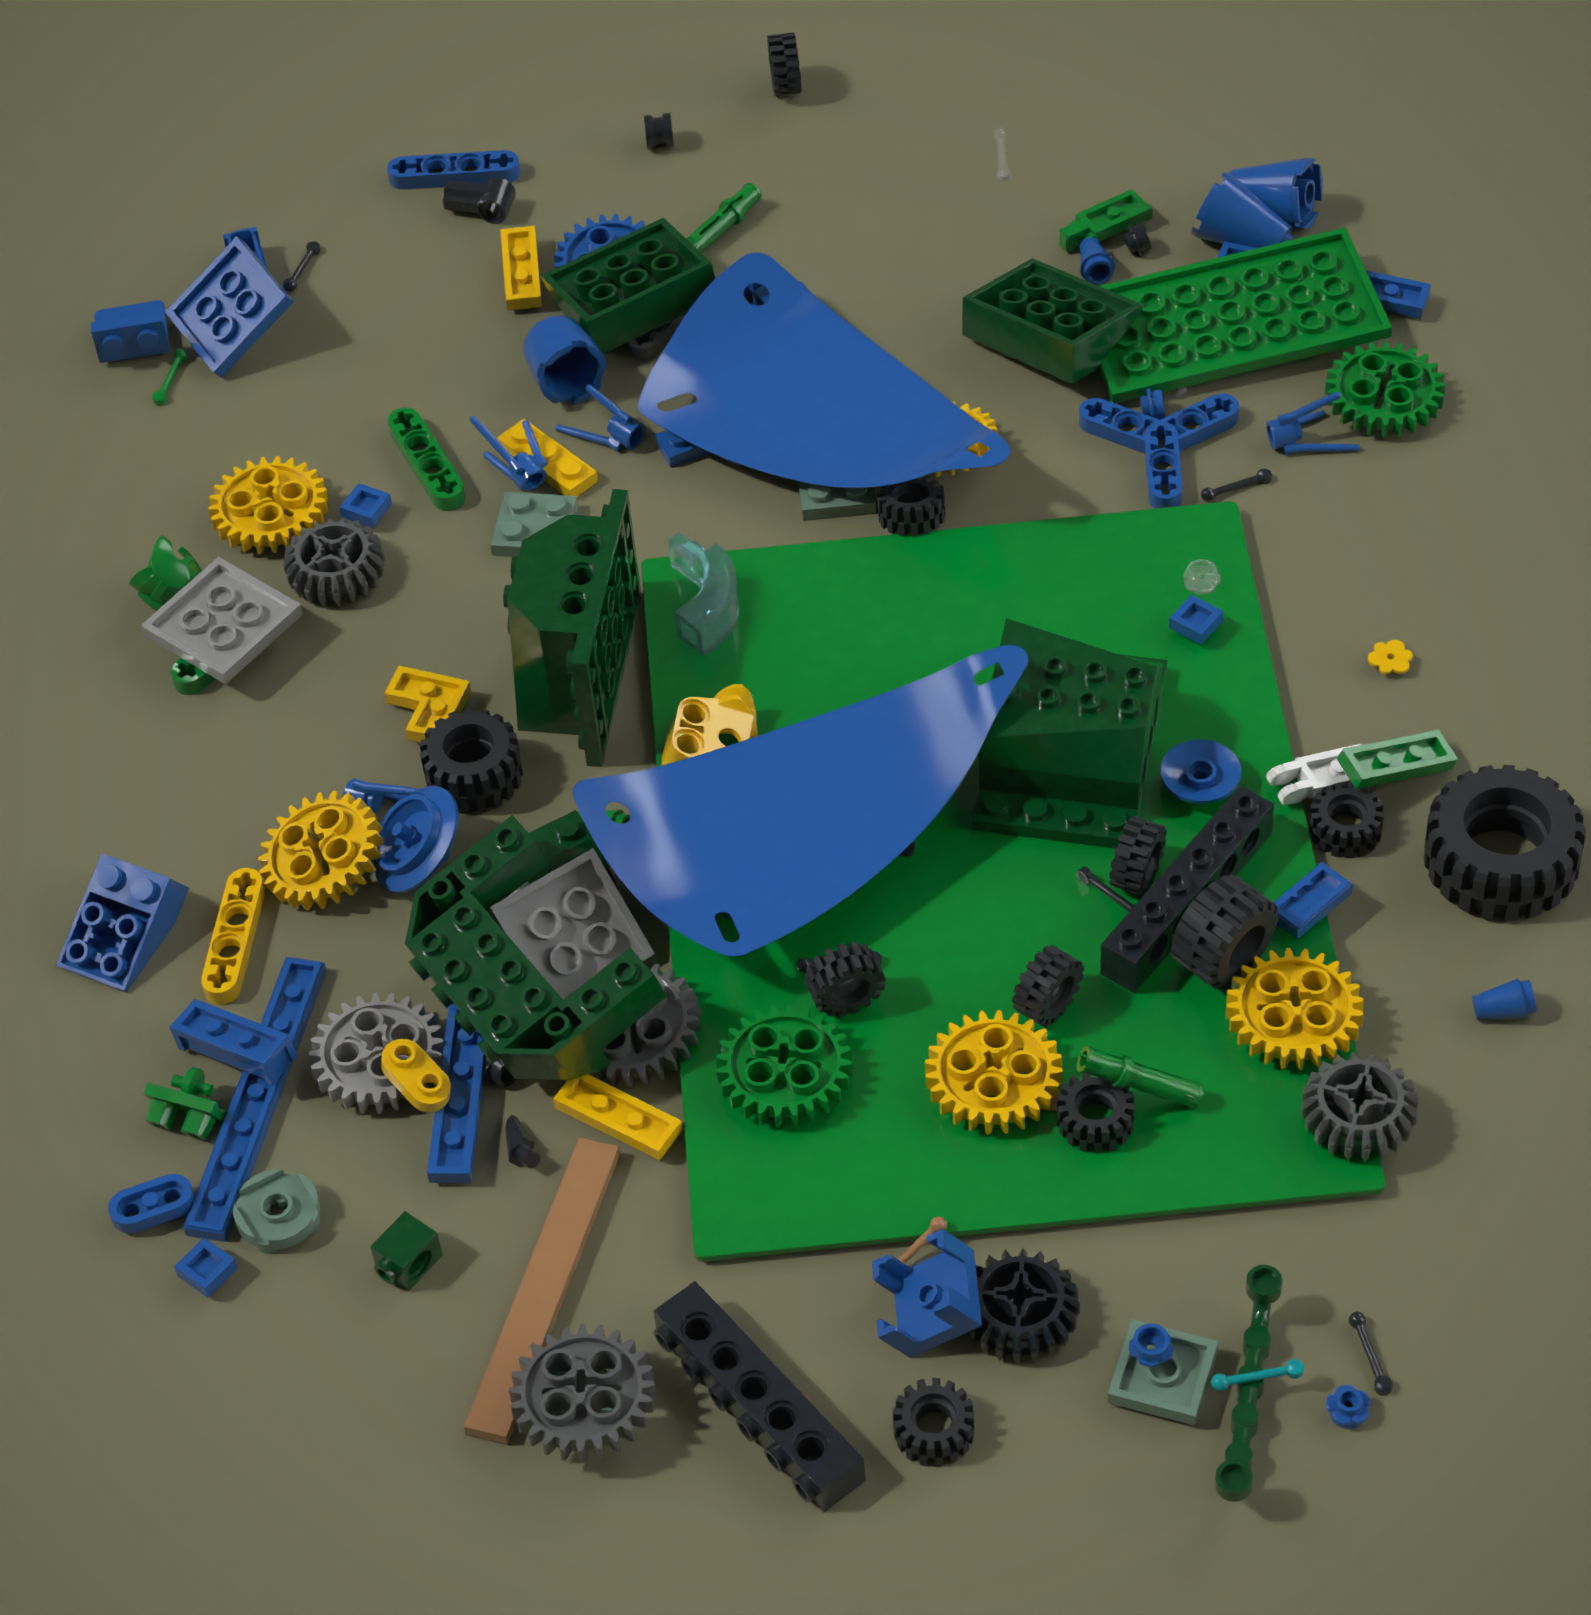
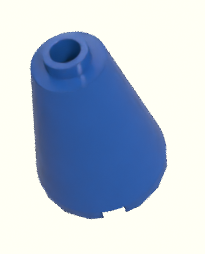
M1301 158L1232 169L1229 172L1290 226L1308 229L1315 222L1319 211H1313L1315 200H1322L1323 177L1320 165L1313 164L1314 158Z
M1224 172L1221 175L1225 179L1224 183L1220 185L1215 182L1196 216V219L1202 221L1200 228H1192V235L1219 244H1223L1226 241L1260 248L1294 240V236L1290 234L1292 227L1228 172Z

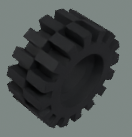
M795 33L768 35L767 44L774 96L801 93V72Z
M924 476L921 480L916 478L902 483L881 486L880 491L877 492L879 523H881L883 529L888 528L889 533L893 534L898 531L899 536H905L906 532H911V536H918V532L922 531L925 535L930 533V528L936 530L940 527L939 523L943 524L945 521L944 488L942 485L939 486V482L936 480L930 482V477Z
M1341 782L1334 785L1333 791L1329 786L1323 788L1322 795L1317 793L1314 797V803L1311 804L1309 831L1310 834L1312 833L1314 844L1320 842L1319 849L1323 852H1326L1328 848H1332L1331 856L1338 857L1340 851L1345 852V858H1352L1353 851H1356L1359 857L1366 854V848L1372 851L1376 847V842H1380L1384 819L1382 801L1378 802V795L1374 791L1368 795V787L1356 790L1352 782H1348V788H1342ZM1347 814L1359 818L1362 822L1346 826L1336 823L1331 818Z
M1135 816L1128 820V824H1125L1123 828V835L1120 834L1118 839L1119 844L1118 847H1115V857L1110 866L1112 870L1109 873V883L1112 887L1144 896L1150 889L1151 883L1154 882L1156 871L1158 872L1160 867V859L1163 858L1164 851L1162 850L1166 845L1165 837L1167 835L1165 826Z
M851 942L848 948L845 943L838 944V950L833 952L830 947L824 950L826 956L821 957L817 955L813 959L815 965L809 964L807 966V974H804L805 984L820 1013L825 1012L827 1016L833 1017L837 1012L838 1016L842 1017L846 1016L848 1010H851L852 1014L859 1012L857 1007L863 1005L867 1008L870 1006V998L877 1000L880 997L879 990H884L886 978L873 950L869 949L868 945L864 943L859 947L858 942Z
M1054 945L1044 947L1042 952L1038 951L1035 954L1034 962H1028L1026 965L1028 969L1025 974L1021 973L1019 977L1021 982L1015 985L1013 991L1016 993L1012 997L1013 1008L1029 1019H1033L1034 1022L1042 1027H1048L1050 1022L1054 1024L1058 1019V1014L1062 1016L1066 1012L1065 1007L1067 1004H1072L1074 1000L1072 998L1073 994L1078 993L1080 989L1078 983L1084 977V974H1082L1084 971L1083 963Z
M1087 1073L1082 1074L1081 1081L1074 1075L1070 1078V1086L1066 1083L1063 1084L1061 1095L1058 1094L1057 1124L1061 1136H1067L1068 1144L1073 1147L1077 1142H1080V1151L1087 1152L1088 1146H1094V1153H1102L1103 1145H1106L1108 1150L1112 1151L1116 1149V1140L1123 1145L1127 1141V1134L1131 1135L1135 1104L1133 1092H1129V1087L1125 1086L1119 1089L1113 1087L1109 1080L1091 1077ZM1089 1104H1102L1112 1110V1114L1104 1119L1092 1120L1082 1116L1079 1111L1082 1107Z
M932 1378V1386H926L925 1379L917 1381V1390H914L910 1384L904 1388V1397L898 1395L895 1400L896 1408L893 1407L894 1438L897 1439L899 1450L902 1452L906 1449V1458L912 1462L918 1455L920 1465L926 1467L928 1466L929 1459H935V1467H942L943 1458L948 1457L951 1464L958 1461L957 1451L964 1456L969 1450L968 1443L972 1444L974 1440L973 1403L971 1398L967 1400V1392L962 1387L955 1392V1383L950 1380L947 1381L945 1387H942L940 1378ZM933 1411L944 1413L951 1419L949 1428L939 1433L924 1432L918 1428L916 1422L922 1414Z

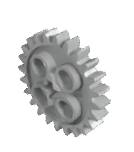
M373 993L369 1003H365L360 996L356 997V1007L351 1008L346 1003H341L343 1014L339 1016L329 1012L327 1015L330 1025L318 1024L317 1029L320 1037L311 1038L313 1051L309 1052L314 1080L318 1081L321 1092L328 1091L332 1103L342 1099L344 1109L346 1110L352 1107L355 1102L358 1103L360 1113L363 1114L369 1105H375L377 1113L380 1114L385 1103H390L395 1110H398L399 1099L405 1097L386 1076H383L384 1073L381 1068L383 1049L393 1040L409 1039L416 1042L441 1068L444 1048L441 1026L436 1024L433 1013L426 1014L424 1004L420 1003L412 1008L409 996L405 997L400 1003H396L394 993H390L386 1001H380L378 994ZM404 1054L396 1056L400 1060L409 1058L408 1055Z

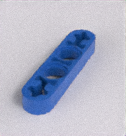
M508 150L402 156L391 160L387 166L391 186L402 190L444 187L447 180L487 185L489 180L493 178H502L513 182L521 173L518 155ZM467 167H479L474 171H463ZM433 169H445L441 173H429Z

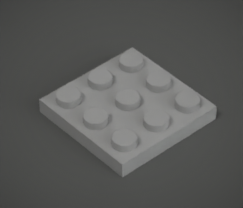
M217 557L140 626L143 636L222 683L227 684L303 615L301 604L224 559Z
M594 848L487 909L490 916L563 1000L629 947L642 961L655 954Z

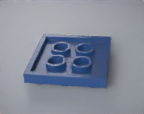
M236 236L168 308L166 314L212 372L222 378L294 301L247 244Z

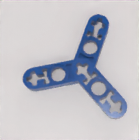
M1229 394L1213 395L1161 420L1100 398L1088 399L1079 408V424L1083 431L1145 454L1148 501L1154 509L1176 507L1181 504L1182 476L1179 452L1232 428L1237 424L1239 417V402ZM1187 422H1196L1201 427L1198 429H1187L1182 425ZM1124 424H1131L1136 426L1137 429L1132 432H1125L1120 430L1119 427ZM1158 439H1164L1165 448L1158 449ZM1165 462L1173 467L1168 470H1158L1154 465ZM1168 484L1167 495L1162 494L1161 485Z

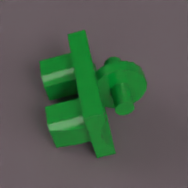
M191 1067L184 1077L176 1074L172 1077L171 1086L180 1088V1091L147 1082L143 1093L151 1100L145 1121L154 1127L171 1130L177 1112L187 1113L181 1131L185 1135L203 1141L207 1140L215 1122L223 1124L227 1111L218 1108L216 1101L200 1097V1095L210 1097L213 1094L214 1085L205 1083L204 1071L195 1067Z

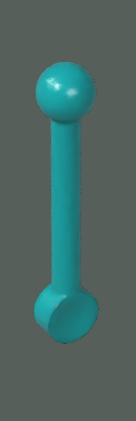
M1291 1359L1283 1367L1233 1376L1218 1373L1213 1376L1211 1385L1216 1391H1224L1228 1385L1284 1375L1292 1379H1298L1304 1373V1364L1298 1359Z

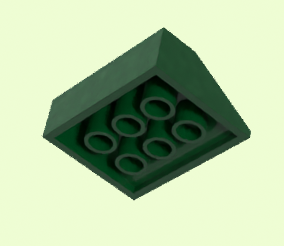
M664 217L541 275L543 283L566 317L573 318L583 326L602 354L609 353L616 347L633 339L640 338L647 332L664 324L671 323L678 317L687 314L699 296L716 279L712 262Z
M1031 258L962 297V335L976 341L980 345L988 346L1004 353L1007 357L1015 358L1031 365L1034 369L1056 376L1061 381L1073 384L1096 370L1143 311V304Z

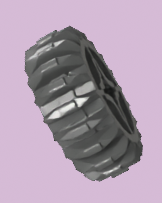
M329 517L327 523L324 524L314 521L313 528L302 527L300 536H291V545L285 547L283 567L288 584L291 586V589L295 590L299 598L306 597L310 604L318 600L323 607L327 606L329 602H335L340 607L341 601L350 600L354 603L357 595L367 596L368 588H376L378 578L383 577L385 555L381 541L378 539L377 534L371 531L370 526L362 527L359 520H355L350 524L345 517L339 522H333Z
M1353 1052L1350 1060L1346 1061L1337 1054L1335 1059H1333V1065L1322 1061L1318 1072H1311L1308 1084L1305 1085L1302 1091L1301 1115L1305 1120L1307 1133L1315 1134L1314 1140L1317 1146L1328 1143L1330 1155L1339 1150L1343 1151L1347 1161L1353 1154H1360L1363 1161L1366 1162L1370 1153H1374L1380 1159H1383L1387 1149L1397 1152L1401 1147V1141H1408L1412 1135V1128L1417 1124L1418 1112L1416 1110L1418 1109L1417 1094L1413 1093L1414 1086L1412 1080L1404 1079L1402 1068L1390 1070L1391 1064L1388 1058L1381 1063L1375 1062L1372 1052L1366 1060L1359 1059L1356 1053ZM1364 1100L1363 1105H1360L1359 1112L1355 1113L1356 1108H1359L1360 1101Z

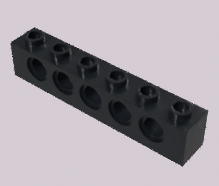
M1239 786L1102 942L1100 974L1135 994L1171 952L1172 939L1178 923L1192 901L1207 886L1220 877L1230 874L1236 876L1272 835L1274 803Z
M696 1281L653 1310L656 1330L653 1333L659 1345L668 1353L672 1350L681 1359V1365L686 1374L694 1382L702 1381L708 1388L711 1400L721 1411L729 1410L736 1418V1424L747 1440L752 1442L756 1439L765 1449L764 1454L772 1467L778 1472L784 1470L793 1479L792 1483L795 1490L805 1502L810 1503L813 1501L824 1513L866 1481L864 1458ZM698 1336L707 1337L706 1339L701 1341L692 1340L693 1338ZM726 1365L735 1366L734 1368H732V1369H730V1370H720V1369H719V1368H721V1367H723V1366H726ZM751 1395L763 1396L757 1400L747 1399ZM783 1424L791 1426L786 1430L775 1429V1427ZM807 1455L820 1456L818 1459L813 1461H807L803 1459Z

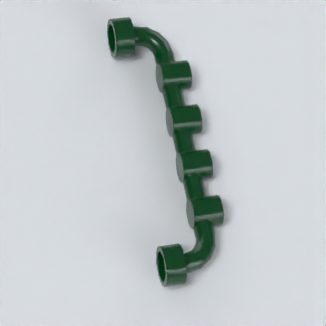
M1270 1265L1255 1266L1247 1274L1246 1293L1253 1301L1250 1327L1245 1330L1243 1338L1245 1361L1244 1365L1238 1370V1374L1263 1370V1361L1269 1355L1271 1336L1268 1331L1271 1304L1281 1296L1283 1281L1280 1272ZM1264 1379L1237 1384L1239 1400L1231 1412L1230 1429L1233 1434L1232 1444L1226 1448L1225 1462L1219 1465L1215 1474L1216 1492L1221 1498L1230 1502L1244 1500L1252 1490L1253 1474L1251 1470L1253 1452L1250 1448L1251 1438L1258 1431L1259 1412L1256 1408L1257 1399L1263 1394Z

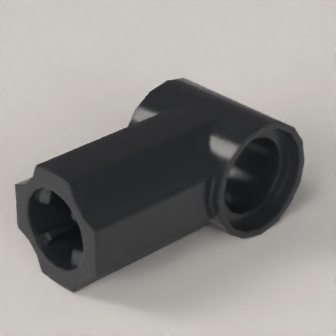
M493 178L489 180L487 185L447 180L444 186L443 205L446 210L477 213L488 223L500 224L504 222L516 196V190L509 181L502 178Z

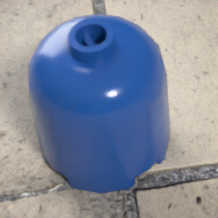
M562 315L552 316L539 321L530 329L524 341V357L542 394L548 400L556 404L558 401H572L573 404H578L592 397L586 390L587 385H592L596 390L601 388L602 383L600 379L604 369H607V363L593 339L576 320Z

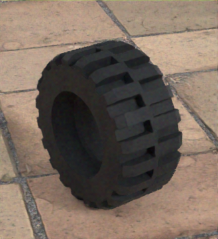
M1489 765L1480 767L1478 772L1474 774L1471 770L1457 776V783L1454 780L1448 782L1441 789L1440 794L1434 798L1430 806L1424 845V864L1429 870L1428 877L1436 888L1441 887L1440 894L1451 903L1457 901L1459 903L1458 908L1469 914L1475 911L1481 913V918L1493 920V916L1504 917V921H1516L1518 916L1525 915L1527 919L1541 915L1542 908L1549 911L1560 904L1561 898L1563 899L1570 894L1574 888V882L1578 879L1586 833L1581 809L1574 805L1575 799L1567 790H1559V784L1548 776L1543 779L1538 776L1537 771L1529 768L1521 771L1516 770L1515 765H1503L1502 769H1493V766ZM1489 831H1507L1528 839L1536 848L1522 854H1499L1481 847L1472 837Z

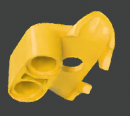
M733 684L722 689L714 698L689 697L683 699L667 730L662 765L726 747L719 740L718 735L721 733L734 735L738 742L758 736L755 704L748 688L743 684Z

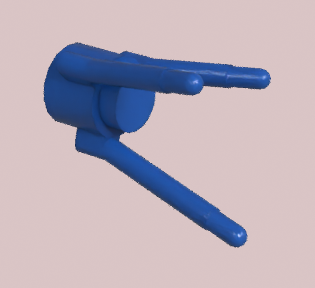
M587 385L586 390L614 415L607 426V431L611 437L608 438L563 425L555 426V430L558 432L607 445L617 452L620 451L622 446L630 450L637 447L646 432V427L643 423L623 412L592 385Z
M1335 392L1291 413L1279 415L1278 419L1267 421L1266 430L1272 449L1283 448L1285 455L1295 452L1359 451L1360 446L1358 444L1296 443V440L1302 439L1301 425L1326 415L1324 410L1314 413L1310 412L1340 399L1341 393Z
M470 417V422L504 458L509 467L486 451L484 452V457L510 478L521 491H531L543 483L546 478V472L543 468L548 465V461L541 454L528 420H524L522 425L533 456L522 452L513 457L477 417Z
M355 778L347 783L343 792V796L348 792L355 800L360 797L374 813L380 810L383 799L399 801L408 795L420 794L418 788L371 783Z

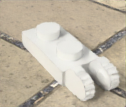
M1362 744L1295 758L1292 762L1280 764L1272 768L1266 774V778L1270 785L1273 786L1288 784L1293 779H1298L1299 782L1283 787L1278 793L1279 795L1277 796L1282 805L1299 803L1307 796L1314 798L1317 793L1322 795V789L1328 786L1333 791L1334 785L1338 782H1341L1342 788H1348V782L1351 781L1339 764L1337 757L1342 749Z

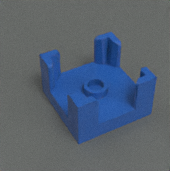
M944 1229L927 1236V1242L942 1251V1253L919 1264L909 1267L892 1255H885L872 1261L874 1281L895 1294L897 1327L883 1319L877 1320L878 1338L909 1358L982 1326L974 1250Z

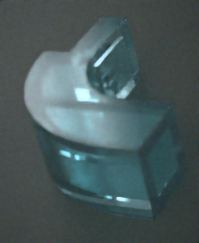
M678 532L668 540L671 566L698 585L701 590L695 597L675 611L677 634L686 644L702 656H705L727 638L736 623L739 612V598L735 567L728 554L717 543L705 551L697 541H691Z

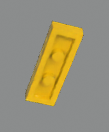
M535 225L500 229L507 311L542 307Z
M522 419L497 437V440L513 457L522 452L533 456L522 425L525 419ZM530 423L541 454L548 461V465L543 468L546 472L544 480L546 483L565 496H579L598 482V475L595 469Z
M588 1074L567 1080L553 1098L555 1109L659 1161L683 1131L682 1120Z

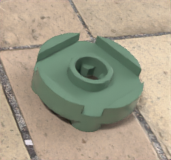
M271 1169L253 1176L239 1190L240 1197L233 1207V1216L237 1229L241 1236L249 1244L257 1246L260 1252L273 1254L278 1250L295 1246L305 1240L310 1234L315 1233L320 1227L321 1205L314 1184L305 1175L296 1172L297 1176L284 1174L283 1169ZM278 1204L279 1207L288 1206L279 1215H269L271 1213L270 1206Z

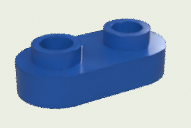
M168 1174L119 1191L110 1200L108 1212L117 1230L124 1233H136L186 1215L190 1211L195 1195L191 1183L186 1177L179 1174ZM172 1199H178L177 1201H174V1202H172V1203H168V1202L171 1201ZM132 1213H138L137 1215L128 1217V1215Z

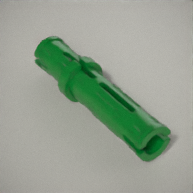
M746 183L733 197L724 199L719 204V209L686 239L702 253L729 227L739 224L744 219V214L761 201L762 194L758 187L752 183Z
M1087 1045L1081 1051L1082 1054L1087 1055V1058L1081 1055L1078 1057L1077 1070L1080 1073H1087L1109 1080L1113 1087L1119 1089L1127 1086L1186 1105L1191 1109L1197 1108L1200 1104L1193 1097L1198 1099L1203 1097V1083L1133 1062L1131 1056L1123 1053L1115 1056Z

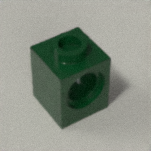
M406 1211L370 1246L375 1263L374 1270L377 1275L390 1285L397 1283L408 1292L443 1256L437 1232Z

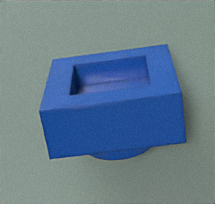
M358 483L340 506L341 517L351 521L359 520L360 524L374 528L392 505L391 496L389 493Z
M1190 595L1169 618V628L1202 645L1223 622V611Z
M204 1237L174 1266V1269L179 1278L208 1298L238 1267L233 1257Z

